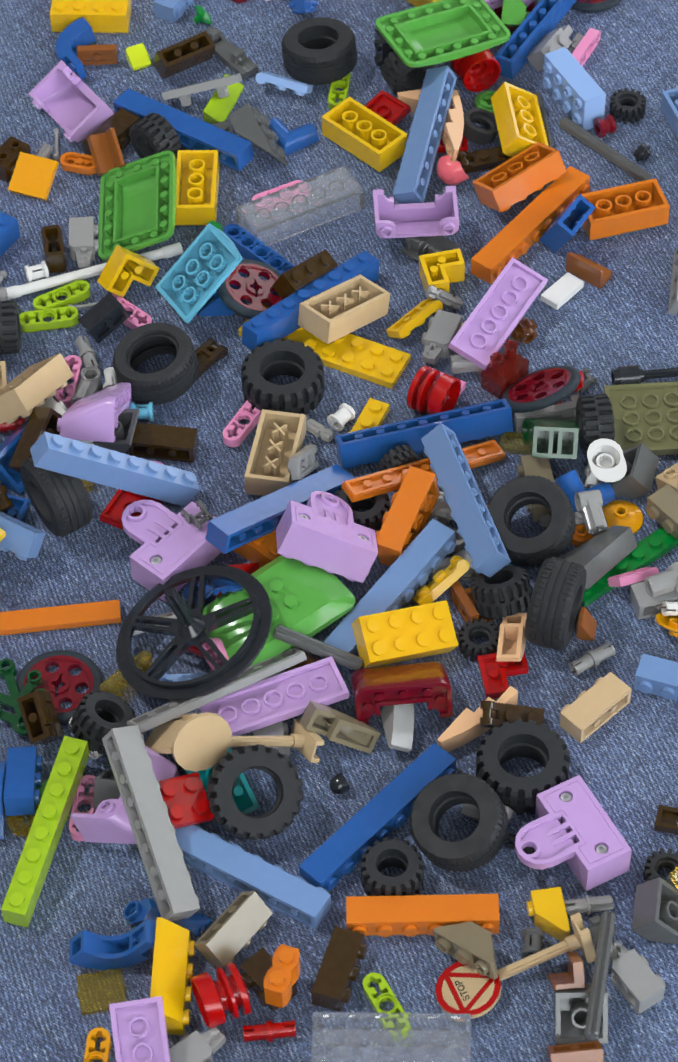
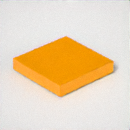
M20 152L8 190L47 201L59 163L55 160Z

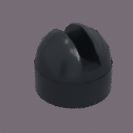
M342 773L335 775L330 780L329 785L333 793L343 794L350 790V786Z

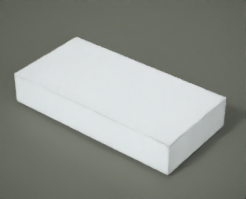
M567 272L541 294V301L558 310L584 287V282Z

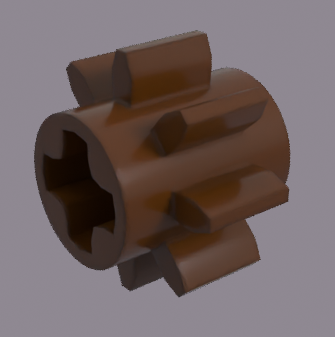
M522 317L513 333H511V336L516 342L528 344L536 338L537 331L535 329L538 326L533 319L529 320Z

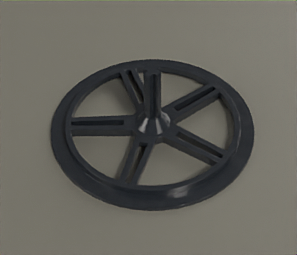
M202 566L173 575L164 585L159 583L148 591L135 604L123 622L116 645V658L122 676L139 693L164 701L193 699L224 687L241 675L252 664L267 641L272 625V606L268 593L263 585L251 574L230 566ZM207 578L231 581L242 587L250 596L247 599L203 615ZM198 579H200V581H199V590H198V599H197V608L194 609L195 598H196V591H197V585H198ZM191 581L186 606L175 587ZM165 594L164 598L177 619L143 616V614L151 604ZM253 613V622L247 638L238 651L227 660L208 634L215 629ZM134 630L175 636L145 673L136 666L131 650ZM205 642H208L224 663L223 665L219 666L202 645ZM190 646H196L216 668L203 676L191 680L178 682L160 680Z

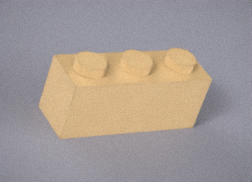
M612 672L608 673L604 678H598L593 687L588 691L584 690L581 692L577 700L571 705L567 704L560 712V727L581 744L630 703L631 688Z

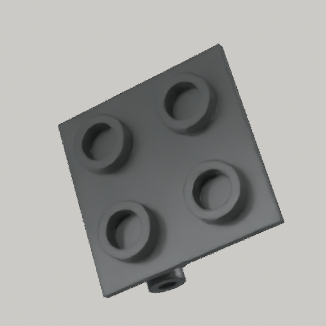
M443 236L406 237L405 243H407V246L401 252L419 262V255L458 249L460 245Z

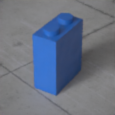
M579 194L558 215L539 240L556 253L574 236L596 207Z

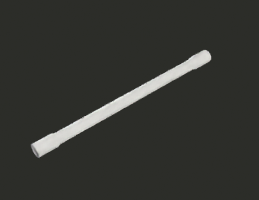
M178 242L139 255L155 261L182 255L183 249L181 243ZM107 262L23 285L7 287L8 300L101 275Z

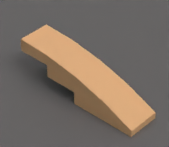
M452 96L442 135V140L447 155L451 157V162L457 160L463 137L464 117L460 96Z
M510 686L497 701L490 697L485 701L517 705L518 690ZM480 706L475 712L465 708L437 739V745L446 752H450L489 730V727L479 725L483 713ZM492 711V718L496 719V712Z

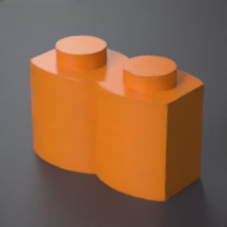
M281 944L274 952L273 966L264 977V994L266 1004L284 1008L291 999L292 985L298 980L301 967L299 949Z

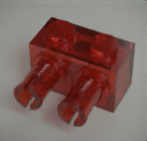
M508 340L504 343L503 354L499 352L493 353L490 356V366L481 372V388L498 399H502L503 393L511 384L529 374V360L517 354L518 343L514 340Z

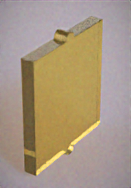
M121 968L76 976L79 991L76 995L80 999L82 1015L110 1011L109 1004L126 1002L124 991L127 988L123 984Z

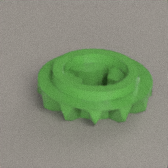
M488 90L479 93L475 98V107L494 114L492 104H488L492 102L491 97L496 91Z

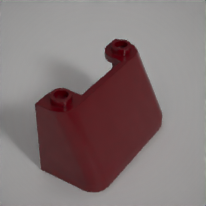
M425 662L363 668L356 670L351 676L355 716L357 720L369 725L371 715H380V706L427 702L428 711L433 710V708L437 709L441 718L453 717L451 683L442 663Z

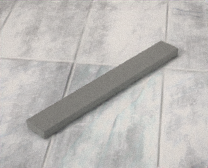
M293 647L279 655L248 667L233 681L214 692L193 699L171 701L127 721V726L138 725L140 733L148 731L307 660L305 652Z

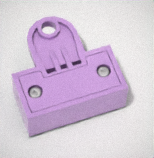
M312 492L307 506L290 500L276 528L277 553L288 559L294 558L302 561L307 566H316L328 573L342 575L350 581L363 583L378 555L375 530L354 523L351 507L338 496L328 492Z
M153 500L135 501L123 511L121 520L124 532L142 545L129 556L132 579L149 591L159 583L164 585L173 575L192 568L207 566L221 553L219 549L205 539L209 521L202 524V529L199 530L194 527V524L191 523L189 525L180 512L176 515ZM193 501L184 508L188 514L193 516L201 512L200 506L197 507ZM134 512L142 513L138 517L131 516ZM201 515V516H199V517L196 518V519H197L198 521H200L201 519L204 518V516ZM187 583L175 587L177 592ZM163 594L161 597H159V598L162 599L164 602H167L166 599L164 598L165 594Z
M580 775L537 794L535 812L537 819L522 827L517 833L515 840V852L518 859L524 865L533 869L544 870L566 861L585 891L629 871L632 849ZM525 847H532L536 852L526 854L523 852V849Z

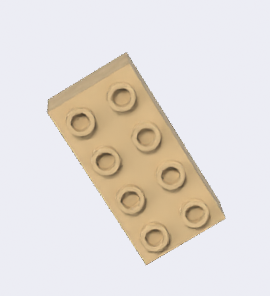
M358 275L301 302L298 325L329 344L387 315L390 293L364 276Z
M61 353L29 366L0 389V424L6 422L8 425L16 421L18 416L25 418L31 415L34 407H40L45 403L44 399H49L57 394L56 389L59 390L68 385L67 380L73 376V373Z
M262 409L244 475L246 494L266 496L294 483L288 471V461L291 456L302 450L306 435L305 414Z

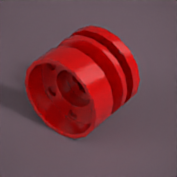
M489 49L450 61V66L466 89L471 92H481L488 89L497 81L501 73V66Z
M423 366L418 370L411 382L407 395V406L420 413L427 411L428 415L454 410L461 390V381L448 374L441 376L440 371Z
M233 962L225 965L227 977L223 969L217 967L216 981H213L208 972L190 978L196 1003L208 1029L226 1023L225 1010L229 1011L234 1020L239 1018L238 1007L244 1016L251 1013L250 996L246 983Z

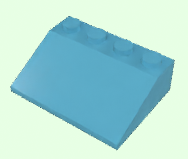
M208 223L156 285V289L186 323H189L243 258L231 239L223 231Z

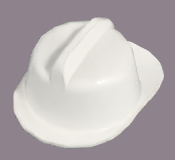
M601 438L589 445L587 458L594 477L604 482H616L625 476L627 465L619 444L611 439Z

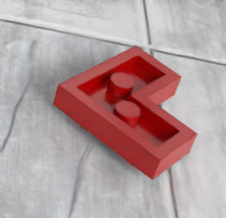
M525 652L521 661L497 662V653L477 656L486 699L488 697L493 699L502 696L509 688L508 676L528 674Z

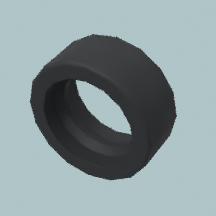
M480 108L469 109L464 115L463 136L478 145H488L495 141L498 134L495 115ZM472 123L483 125L488 130L477 128Z

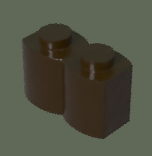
M59 225L44 226L41 230L48 271L49 273L63 272L67 268L62 230Z

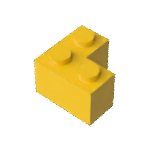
M116 245L97 282L107 291L124 298L133 279L150 287L160 268L150 259Z
M460 248L419 255V275L425 291L428 286L432 285L437 287V290L441 289L449 293V283L465 281V262Z

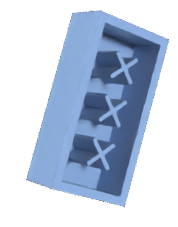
M566 47L545 54L543 63L544 77L542 79L544 88L548 89L554 100L558 101L564 112L569 114L573 122L585 130L593 128V120L604 117L605 92Z

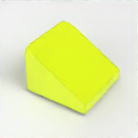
M143 43L126 48V59L134 71L152 65Z

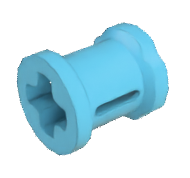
M131 402L130 409H139L140 411L138 419L154 420L153 402H149V404H135V402Z

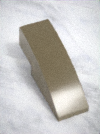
M311 700L300 720L306 730L327 736L330 741L371 754L381 734L380 731L351 716Z

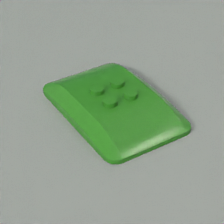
M440 0L379 17L375 24L377 30L403 63L413 68L443 63L487 50L507 42L511 34L484 0Z
M167 150L125 164L121 168L110 169L102 175L100 180L98 256L102 260H109L116 245L133 252L166 241L173 235L176 219L177 184L176 161L172 151Z
M282 555L253 572L251 575L263 585L270 598L272 625L263 649L250 666L279 655L293 647L297 648L273 637V632L277 625H282L306 636L313 637L354 608V595L333 573H328L316 566H307L302 561L294 558L288 559ZM243 588L242 591H235L233 593L228 591L208 604L203 609V615L247 599L250 596ZM253 613L215 629L208 634L210 638L216 637L221 639L229 659L238 651L247 638L253 622Z

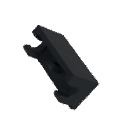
M108 293L81 316L78 322L99 344L127 320L130 315L122 304L112 294Z

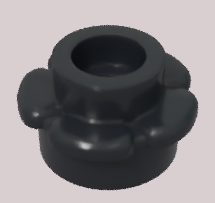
M642 143L635 150L633 156L637 159V162L648 159L651 154L650 145Z

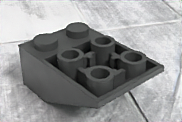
M247 103L228 116L235 131L240 136L252 142L254 147L286 166L288 164L285 159L287 156L286 152L277 143L279 140L278 136L269 127L271 124L270 120L265 114L262 115L257 107L253 108Z

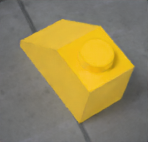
M561 887L531 891L530 901H526L528 916H533L536 927L560 942L564 941V938L570 936V926Z

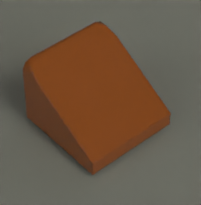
M581 607L576 637L580 640L594 641L597 622L585 607Z

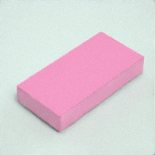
M644 567L608 578L609 587H623L644 581V578L658 574L659 569L656 567Z

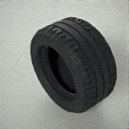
M156 322L145 324L130 331L122 338L113 355V367L119 383H131V399L142 404L153 402V405H160L178 399L191 388L199 373V361L190 337L181 328L168 323ZM162 354L176 356L174 361L165 369L146 374L136 372L139 365L151 357Z

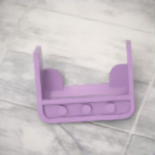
M145 745L158 781L180 776L173 762ZM121 795L119 799L102 801L94 814L72 813L71 815L85 842L137 844Z

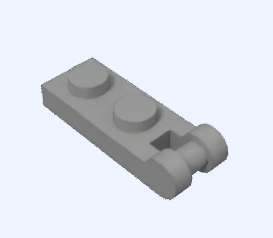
M316 444L303 446L301 451L289 458L288 471L291 474L292 480H301L319 467L318 460L315 457L317 452Z

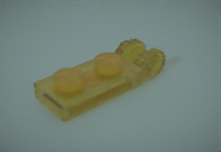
M142 651L133 658L136 666L143 673L150 667L153 659L152 653L148 651ZM118 669L99 686V691L111 692L115 696L121 697L131 686Z

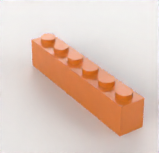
M498 894L346 897L347 930L362 933L364 937L373 935L380 937H389L391 935L413 937L428 934L434 936L433 930L436 927L465 922H473L488 930L491 934L499 933Z

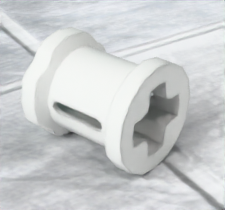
M45 261L30 267L28 265L24 266L28 283L41 278H49Z
M342 403L339 406V410L327 417V422L333 430L340 432L348 421H352L355 418L356 413L351 406Z

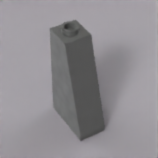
M613 525L559 559L572 561L584 566L587 570L585 590H588L638 546L631 527Z

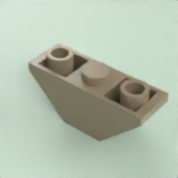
M473 922L440 926L433 930L435 945L439 951L444 954H450L463 965L471 966L482 976L486 975L493 980L498 977L495 947L491 932Z

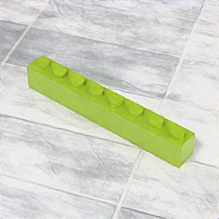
M68 736L63 738L1 908L4 922L29 927L90 756L88 741Z

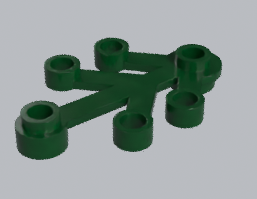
M5 658L0 660V678L6 681L10 696L0 693V703L15 709L16 715L3 711L0 705V720L12 724L13 730L17 734L28 736L25 724H21L24 720L17 699L33 692L36 686L41 684L42 676L38 670L29 671L27 674L28 682L19 693L14 678L17 673L14 661ZM34 676H37V677H38V678L35 679V680H32V679H31V678L34 677ZM39 688V689H36L35 691H46V690L43 689V688Z

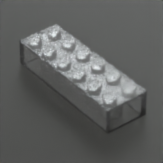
M344 165L237 206V225L268 246L365 208L364 189Z
M313 1012L311 1062H471V1014Z

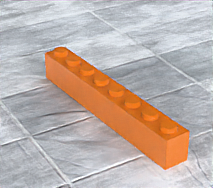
M569 166L566 169L567 172L560 175L559 179L553 181L471 258V274L492 284L512 257L517 260L521 255H525L534 243L539 241L558 215L577 195L589 193L591 188L590 176Z

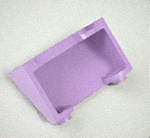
M62 60L28 93L34 99L31 103L39 111L43 108L66 131L63 135L71 143L74 140L78 143L86 139L115 114Z
M445 186L443 195L435 194V202L394 204V197L387 198L384 195L383 189L373 190V215L376 234L381 238L455 234L459 229L456 186Z
M119 383L76 401L62 415V418H58L57 431L60 432V436L74 440L114 442L116 440L114 431L118 427V416L124 409H130L131 383Z

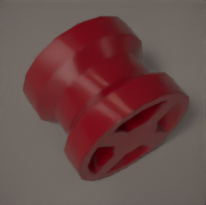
M611 114L605 115L602 119L596 118L593 120V128L599 138L605 137L607 133H616V122Z

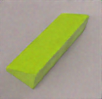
M235 83L227 86L229 96L219 98L216 89L203 111L204 122L210 124L225 122L244 90V85Z

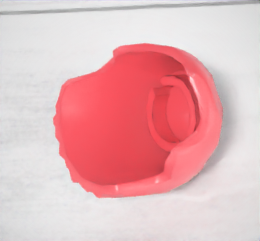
M450 155L440 157L437 163V174L443 183L456 185L469 178L459 161L451 162Z

